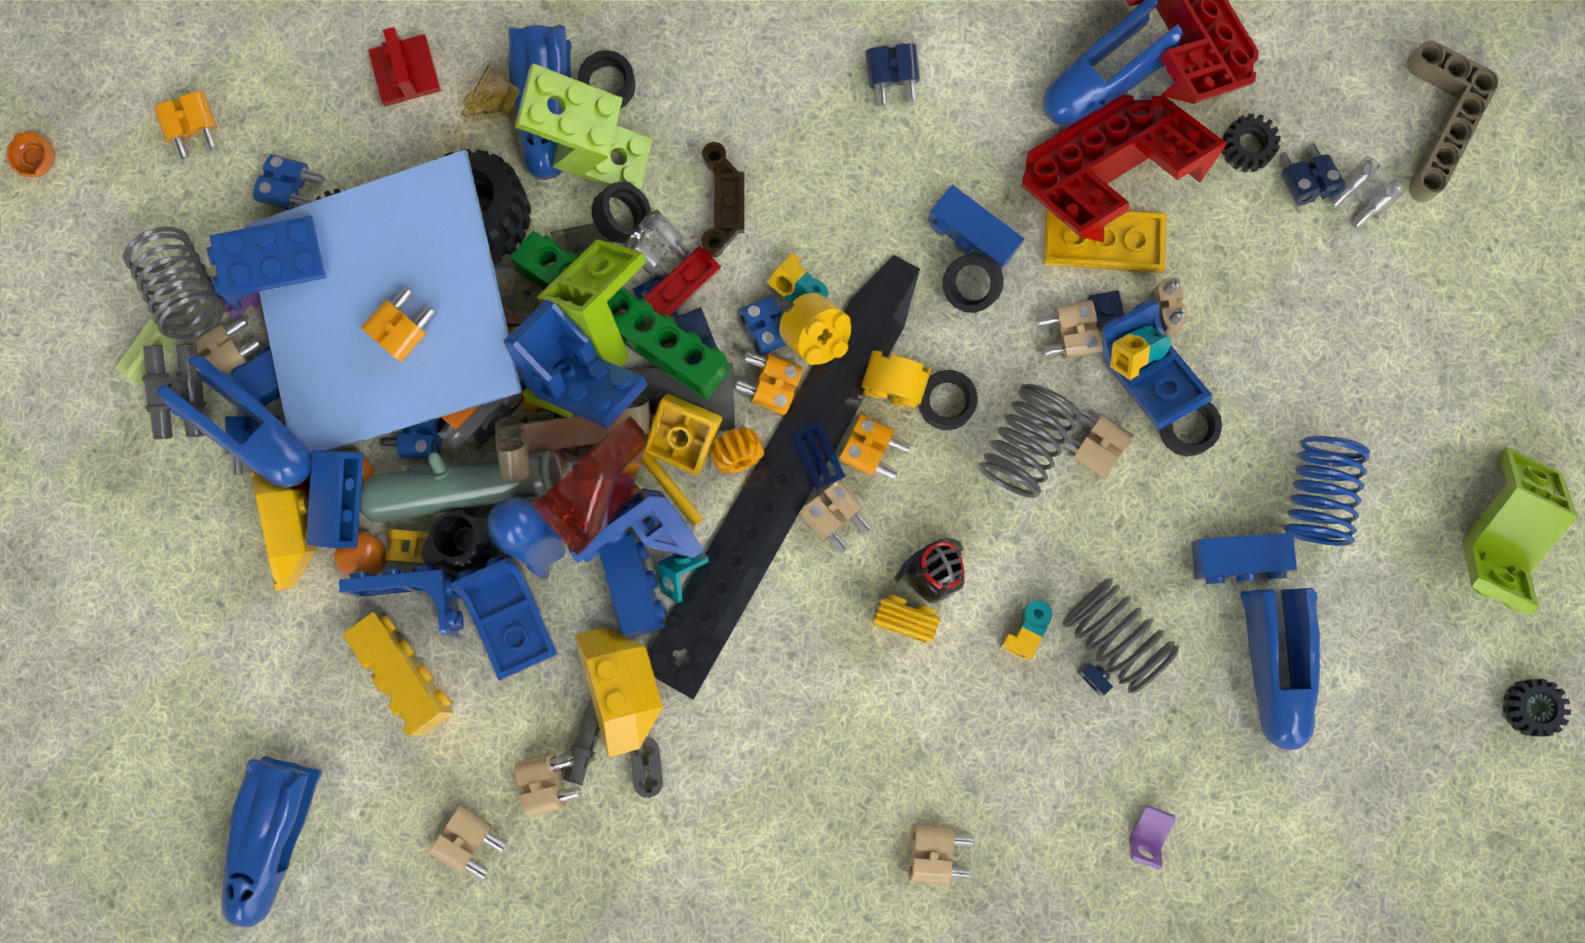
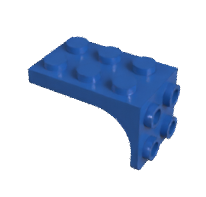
M312 216L209 235L211 246L207 247V254L211 265L216 266L217 276H213L216 293L222 295L225 304L229 303L235 311L242 310L240 299L249 294L326 278Z
M1153 299L1147 303H1141L1127 314L1115 317L1107 322L1102 330L1103 361L1157 430H1160L1211 402L1212 394L1172 345L1161 360H1153L1141 367L1139 375L1132 380L1127 379L1110 367L1112 346L1116 340L1147 325L1154 327L1165 335L1159 317V303Z
M498 556L485 563L486 567L475 572L474 569H469L455 576L457 580L450 583L453 591L460 595L468 608L496 676L501 681L559 654L520 563L511 558L504 559L503 556Z
M433 566L413 567V572L411 573L401 572V569L381 570V576L369 575V572H354L349 574V579L339 580V593L354 597L425 591L436 604L440 635L452 638L459 637V630L464 628L463 613L458 611L457 599L461 597L450 586V583L456 581V575L447 571L433 569Z

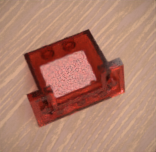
M631 416L589 449L576 462L578 466L557 484L553 485L533 504L547 524L576 555L587 548L640 489L634 482L647 445V437L643 429Z

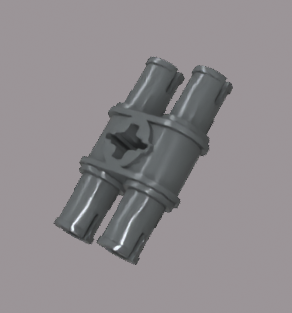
M196 343L176 345L179 372H176L175 375H169V372L165 370L163 345L143 346L146 374H143L142 381L145 383L147 400L145 409L151 414L154 440L170 439L173 437L170 415L172 409L163 403L164 399L157 393L161 385L166 384L170 388L174 384L176 389L186 390L179 394V396L202 414L203 408H206L207 401H204L202 380L197 375L198 371L188 362L192 356L197 355ZM184 420L186 437L205 436V434Z

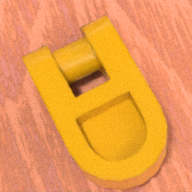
M389 529L388 539L391 541L390 549L386 551L385 561L424 564L421 551L429 533ZM403 541H410L409 552H402Z

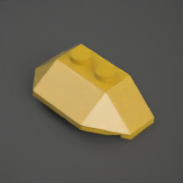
M250 469L275 591L292 589L317 552L316 546L306 545L309 497L298 486L277 487Z
M607 627L575 634L574 638L608 758L639 749L663 708L646 646Z

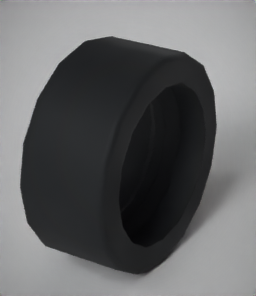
M609 50L598 51L586 57L580 65L578 81L590 85V77L596 70L608 66L618 68L624 75L625 81L623 87L613 95L623 98L621 108L626 106L633 98L636 88L633 68L627 58L618 52Z
M625 182L609 185L594 198L591 206L592 219L597 230L603 237L620 244L631 242L642 235L649 228L648 221L652 218L651 207L646 196L640 189ZM612 197L623 201L631 210L634 222L632 228L622 226L613 217L609 200Z
M969 253L955 259L947 267L943 276V291L946 299L954 308L963 312L976 313L987 309L999 298L1003 290L1004 276L1000 266L993 258L983 253ZM977 265L988 273L990 289L982 299L969 300L964 298L958 291L956 277L963 267Z
M955 370L938 371L928 379L921 404L919 405V411L924 420L932 427L941 430H955L965 425L974 414L978 403L977 389L972 380L961 372ZM942 383L955 384L965 394V407L955 417L945 418L939 416L930 405L931 392Z
M1209 402L1196 409L1204 416L1208 424L1207 435L1202 441L1194 444L1184 443L1174 433L1173 423L1159 430L1160 438L1165 446L1175 454L1186 457L1199 455L1213 447L1220 438L1222 430L1221 415L1215 405Z

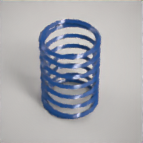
M1332 436L1305 437L1299 441L1302 448L1305 449L1297 453L1301 460L1325 466H1354L1360 470V473L1351 475L1347 472L1323 466L1299 465L1295 468L1298 474L1321 480L1352 481L1358 487L1347 489L1335 484L1308 479L1295 480L1292 482L1293 486L1296 489L1310 493L1347 495L1354 498L1355 502L1344 504L1329 498L1307 494H1294L1289 498L1298 505L1319 509L1345 510L1353 516L1340 518L1327 513L1306 509H1290L1287 513L1290 517L1302 521L1340 524L1349 528L1350 531L1343 532L1324 526L1295 523L1285 525L1284 530L1286 533L1293 532L1294 538L1312 543L1334 546L1351 545L1355 542L1352 535L1357 533V529L1351 522L1359 518V513L1354 507L1362 503V499L1356 493L1364 489V484L1359 478L1367 474V469L1362 464L1369 460L1370 450L1359 442ZM1306 443H1329L1352 449L1358 453L1327 451ZM1314 457H1323L1333 460L1318 459Z

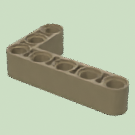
M1435 41L1422 43L1407 61V68L1411 74L1455 97L1409 186L1411 197L1421 203L1432 200L1447 186L1499 84L1498 76L1491 69ZM1450 133L1454 134L1457 139H1454ZM1437 157H1439L1440 159H1442V161L1444 162V164L1440 163V162L1438 161ZM1424 182H1427L1431 186V189H1428L1425 186Z
M637 397L607 429L577 415L570 419L549 410L508 416L497 420L495 423L496 450L502 479L512 482L523 480L530 476L529 453L648 434L652 425L648 399Z

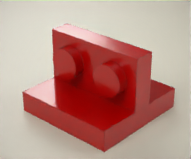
M395 27L383 30L386 42H382V46L368 49L384 107L442 91L425 34L402 40Z

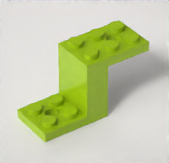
M533 63L529 68L515 127L558 143L553 168L606 187L613 183L625 182L634 185L640 190L642 188L653 139L617 125L623 98ZM548 99H554L560 103L562 107L561 114L556 115L550 112L547 107ZM611 151L621 153L623 156L622 165L613 163L610 156Z
M597 239L537 298L540 305L545 300L554 302L590 339L598 358L621 367L630 356L607 301L646 263L642 252ZM528 387L522 392L529 403L570 419L575 415L539 399Z
M1506 446L1499 456L1506 484L1462 542L1473 590L1483 597L1491 596L1501 601L1508 609L1514 612L1521 611L1532 616L1539 608L1531 573L1577 518V513L1563 473Z

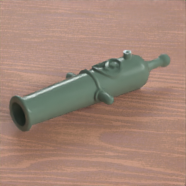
M546 451L542 456L529 457L530 476L523 480L510 482L502 479L499 461L451 466L448 463L444 464L439 453L432 452L428 456L431 466L410 467L407 471L381 473L366 478L361 485L360 512L370 521L387 523L454 510H466V508L499 503L515 497L527 498L548 494L554 498L558 496L561 488L560 469L555 455L551 451Z

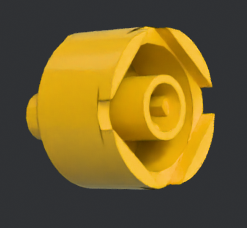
M807 293L796 298L792 302L794 304L789 313L785 311L780 320L779 331L784 342L810 365L824 364L835 357L840 358L845 355L848 350L847 342L851 334L850 317L829 299L818 293Z
M872 351L861 386L865 388L863 394L875 399L891 397L893 398L891 404L907 409L909 407L916 409V406L921 404L931 368H923V364L891 354L890 358L881 356V351Z

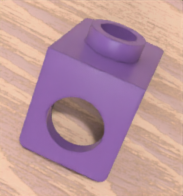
M1146 805L1129 838L1130 858L1161 870L1163 866L1161 848L1175 823V815ZM1138 849L1149 852L1153 858L1145 857Z

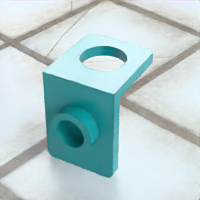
M673 553V555L658 561L657 567L661 593L676 603L682 602L680 575L709 562L708 556L700 553L693 558ZM666 577L671 580L674 592L669 588Z

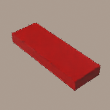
M699 246L643 299L659 315L666 314L671 317L720 270L721 265Z

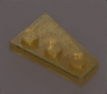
M488 64L475 89L471 90L463 101L465 107L461 115L470 121L507 117L520 90Z

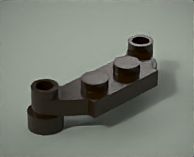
M709 142L703 147L702 158L704 164L714 174V228L704 232L701 242L707 254L711 257H719L738 233H745V173L738 172L726 158V150L719 142ZM718 158L717 161H712L711 159ZM713 243L719 244L716 248L710 247Z

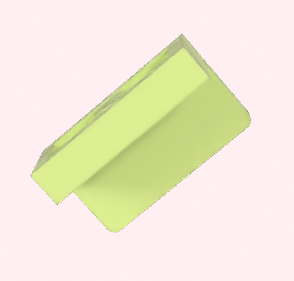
M150 319L115 369L124 374L128 379L144 387L145 383L142 381L143 374H146L143 346L163 345L165 357L177 339L165 337L159 332L158 325L155 324L154 320Z

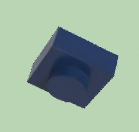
M1119 290L1089 295L1087 298L1092 300L1097 316L1096 326L1106 325L1111 319L1124 315Z
M1091 663L1085 664L1077 672L1098 695L1104 696L1113 688L1108 681L1111 678L1110 675L1099 664L1095 666Z

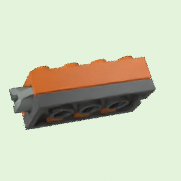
M518 326L513 327V328L508 332L509 335H510ZM517 369L521 390L523 392L527 388V386L525 385ZM523 393L515 394L443 416L442 418L447 424L438 435L444 440H449V444L455 450L466 439L480 450L495 433L496 421L510 416L523 402L522 398H524Z

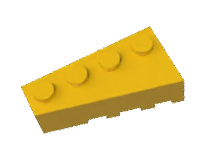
M373 611L342 635L361 665L367 670L372 668L374 671L371 675V680L376 688L384 695L389 694L391 700L387 705L393 715H398L403 721L407 722L402 727L408 737L424 736L454 713L449 707L453 702L442 688L437 690L431 680L434 679V676L424 663L419 665L414 659L413 655L416 651L409 641L405 638L401 640L394 630L398 627L394 620L387 613L382 615V613Z

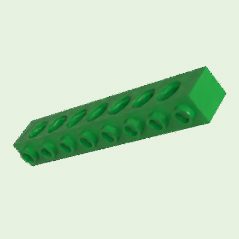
M534 231L510 256L516 272L543 290L578 258L572 251L564 252L551 237L547 235L542 237ZM555 262L552 266L545 267L548 263ZM624 286L607 301L625 346L705 400L709 399L730 373L727 357L721 350L716 347L710 349L702 343L701 338L690 330L687 332L683 331L670 316L666 314L659 315L653 311V307L642 298L637 300L629 295V291ZM618 310H627L622 315H615ZM642 326H651L647 331H638ZM667 342H676V344L673 347H663V345ZM692 358L701 359L700 362L694 365L687 363Z

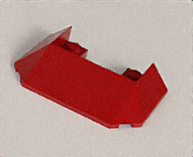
M1144 0L1125 1L1131 7L1140 4ZM1158 0L1156 10L1168 30L1170 31L1176 25H1179L1183 31L1179 39V46L1166 50L1160 56L1167 72L1174 80V83L1160 96L1195 104L1250 86L1256 82V72L1253 69L1254 63L1258 60L1259 50L1228 0Z
M1122 95L1028 151L1022 187L1079 237L1105 243L1104 226L1129 211V201L1110 187L1108 183L1148 158L1176 180L1189 174L1200 183L1225 148L1226 142L1167 97L1152 96V100H1134V95Z

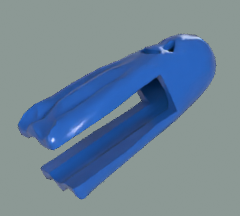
M1144 0L1049 84L1043 95V109L1049 120L1059 125L1078 122L1087 114L1098 111L1107 103L1121 97L1153 72L1165 66L1160 56L1166 50L1179 46V39L1183 33L1179 25H1176L1107 82L1093 68V66L1148 24L1150 20L1149 13L1156 8L1158 0Z
M558 24L550 27L531 25L524 28H509L508 65L516 120L529 68L533 63L571 78L572 43L570 40H566V28L564 25ZM548 99L547 107L550 112L556 115L561 114L562 107L557 100ZM517 128L520 152L527 171L539 180H549L558 177L563 171L552 167L558 143Z
M194 355L188 360L189 364L198 371L197 375L238 410L260 425L243 445L231 438L166 384L159 387L157 393L164 399L163 403L172 409V414L189 422L266 481L277 487L287 488L301 484L310 475L312 461L310 452L294 436L291 429L287 425L284 427L279 419L271 414L260 400L229 374L220 371L204 357Z
M515 497L500 502L492 509L488 518L489 536L493 544L504 554L526 563L527 569L541 579H548L549 566L565 556L566 541L569 538L575 537L580 532L564 521L554 520L545 512L546 507L531 498Z
M1313 588L1281 590L1290 688H1280L1275 589L1242 591L1240 598L1246 614L1248 646L1263 733L1268 741L1281 749H1300L1309 742L1314 733V711L1319 693L1320 631L1316 606L1318 600L1317 593Z
M268 756L262 757L261 760H248L246 772L234 802L230 820L221 896L223 916L233 926L252 927L264 920L269 914L275 902L280 884L288 869L293 849L305 824L314 792L323 774L322 770L307 768L294 762L277 760Z

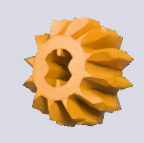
M741 427L737 430L733 428L730 432L723 433V436L716 438L710 446L711 457L715 467L718 468L720 473H727L728 475L750 469V466L757 464L764 455L762 442L753 428Z

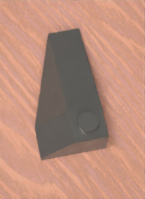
M728 363L730 373L708 400H705L659 368L632 371L645 377L648 386L638 397L648 399L650 414L655 415L660 400L666 394H670L721 416L722 421L718 430L735 429L733 363Z

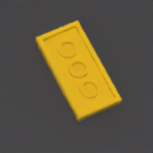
M1046 208L1043 266L1164 273L1167 213L1128 211L1104 226L1105 243L1079 237Z

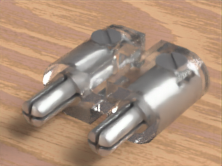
M1366 156L1343 179L1346 183L1345 189L1330 200L1332 205L1346 192L1333 205L1337 208L1349 196L1354 199L1356 198L1360 202L1364 210L1352 220V224L1356 228H1360L1371 216L1379 218L1405 193V189L1400 182L1392 175L1389 176L1384 172L1386 169L1370 156Z
M654 210L639 224L640 231L638 233L633 232L624 247L642 252L646 260L642 268L648 274L656 273L661 279H664L670 274L663 266L668 260L666 254L668 252L673 253L675 250L682 258H685L689 255L690 251L681 242L682 234L659 210Z

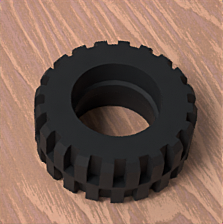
M463 149L468 152L477 196L492 198V202L482 214L492 262L497 264L503 261L502 257L508 254L510 256L517 249L515 246L517 242L521 244L526 237L524 230H528L530 227L531 218L529 215L531 213V206L514 168L509 163L504 162L502 157L496 154L489 155L488 151L476 150V153H473L471 149ZM449 152V153H447V154H444V156L453 154V152Z

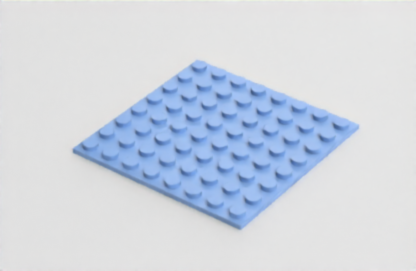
M466 150L245 225L246 228L306 216H312L314 219L326 278L259 291L286 425L291 429L294 436L309 450L310 456H312V450L331 451L522 393L516 364L503 342L509 336L469 156ZM407 287L413 292V295L400 310L414 322L427 306L431 307L436 314L423 328L427 333L426 336L401 363L381 347L377 341L365 333L361 326L385 299L392 302L402 289Z

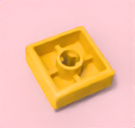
M666 394L660 400L642 452L698 476L704 468L710 452V446L714 442L722 417L675 396ZM679 430L685 432L687 437L684 440L680 438Z
M891 594L886 599L878 602L877 613L874 614L875 619L872 620L873 625L924 643H930L935 640L934 635L937 634L936 629L939 628L938 623L941 622L940 618L936 617L937 610L923 605L917 606L916 609L905 606L907 600Z

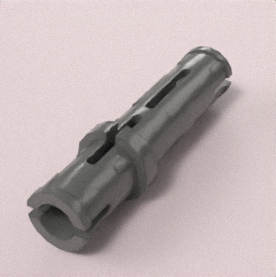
M591 696L575 745H571L570 748L571 755L573 756V759H570V761L574 760V764L567 767L563 780L581 786L583 785L590 760L595 756L596 752L593 750L600 732Z

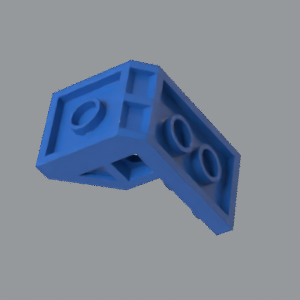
M545 300L503 341L525 385L539 399L606 429L648 386L644 376L598 358L590 339L554 302Z
M646 488L639 490L566 543L571 556L577 564L583 559L585 562H589L601 553V546L608 541H611V543L619 541L628 533L626 528L632 526L647 547L693 558L704 551L667 497L659 490ZM650 516L648 521L642 522L644 518Z

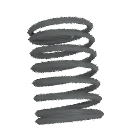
M156 227L137 235L126 246L123 254L124 263L130 269L131 277L136 281L137 289L142 292L143 301L147 303L149 312L154 315V322L158 325L161 334L178 340L190 339L203 335L221 321L226 310L225 303L216 293L212 279L206 273L205 265L200 261V256L195 251L194 244L190 241L189 235L184 230L175 227ZM163 231H171V232L178 233V234H173V233H160V234L148 236V235H151V234H154V233H157V232H163ZM161 238H175L183 241L185 244H167L154 247L144 252L134 263L131 262L133 252L150 241ZM168 249L182 250L178 256L161 258L149 264L146 268L138 267L140 262L156 252ZM180 260L187 261L182 267L165 270L155 275L151 280L143 279L148 273H156L167 269ZM191 263L195 264L194 267H189ZM183 272H192L188 278L172 281L157 291L149 290L154 284L170 281ZM197 274L201 275L200 279L194 277ZM189 283H198L193 290L177 293L167 298L164 302H155L156 298L160 295H167L178 291ZM202 285L206 286V290L199 289L202 287ZM199 299V301L186 309L170 313L184 303ZM206 299L212 300L205 312L190 321L174 325L164 323L165 318L180 317L201 306ZM216 303L218 304L216 317L201 330L180 335L171 334L166 330L181 329L194 325L207 317L214 309ZM166 306H169L163 313H161V311Z
M1030 383L1021 385L1018 390L1021 398L1027 403L1023 401H1013L1011 403L1012 408L1021 416L1016 414H1006L1004 416L1006 422L1016 430L1003 426L997 430L1000 436L1008 442L1028 452L1045 456L1050 463L1047 465L1040 464L1030 455L1004 441L995 439L990 443L1000 454L1022 465L1037 469L1043 476L1039 478L1033 477L1013 462L994 453H985L983 456L987 462H980L978 466L980 471L996 484L1018 495L1035 498L1041 493L1039 483L1048 480L1046 470L1052 469L1055 466L1053 457L1059 456L1062 453L1060 444L1066 443L1069 440L1067 431L1073 430L1076 427L1074 420L1080 419L1081 414L1079 409L1064 396L1043 386ZM1046 395L1053 397L1054 399L1060 401L1061 403L1069 407L1075 413V415H1071L1068 412V410H1066L1058 402L1054 401ZM1034 397H1036V398H1038V399H1040V400H1042V401L1048 403L1049 405H1051L1052 407L1056 408L1057 410L1052 409V408L1046 406L1045 404L1039 402V401H1038L1037 399H1035ZM1022 408L1027 409V410H1029V411H1031V412H1033V413L1039 415L1040 417H1042L1043 419H1045V420H1047V421H1044V420H1042V419H1039V418H1037V417H1035V416L1029 414L1028 412L1024 411ZM1049 414L1069 420L1070 425L1062 426ZM1015 421H1017V422H1019V423H1022V424H1024V425L1030 427L1031 429L1035 430L1036 432H1033V431H1031V430H1029V429H1027V428L1021 426L1020 424L1016 423ZM1038 425L1060 431L1064 437L1056 439ZM1012 436H1014V437H1016V438H1018V439H1020V440L1026 442L1027 444H1025V443H1023V442H1021V441H1019V440L1013 438ZM1028 436L1046 443H1052L1057 450L1055 452L1047 451ZM985 467L1010 476L1030 490L1013 486L1001 480Z
M1107 578L1067 614L1062 621V626L1064 628H1071L1080 623L1075 630L1074 639H1083L1089 636L1085 644V650H1094L1100 647L1096 653V661L1110 659L1107 664V672L1116 673L1120 671L1118 684L1130 683L1128 694H1134L1146 687L1169 666L1179 653V645H1175V641H1169L1143 667L1124 678L1136 660L1164 635V630L1156 631L1134 654L1114 666L1126 648L1152 625L1153 619L1145 620L1126 640L1103 655L1117 635L1142 612V607H1137L1113 630L1093 643L1094 639L1110 620L1131 601V596L1124 597L1111 611L1082 632L1094 615L1120 590V585H1115L1105 594L1113 584V578ZM1167 657L1150 675H1148L1144 680H1142V678L1152 668H1154L1161 660Z

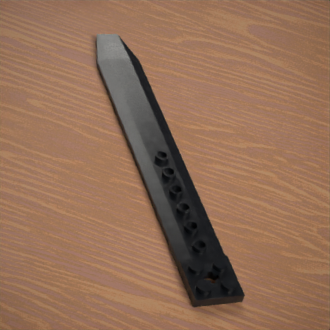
M893 255L851 298L844 311L850 317L851 334L847 342L848 350L846 354L840 358L835 357L827 363L812 366L787 413L765 448L764 455L759 459L760 461L756 464L706 551L705 555L708 556L709 562L697 567L682 593L683 601L675 605L665 622L666 627L661 629L648 651L653 674L657 680L692 700L695 699L797 519L799 512L802 510L866 397L863 394L865 388L861 386L872 351H881V356L888 358L901 335L907 320L920 268ZM683 648L688 649L687 656L691 658L688 664L683 662L680 666L675 664L677 658L673 656L676 650L681 652Z

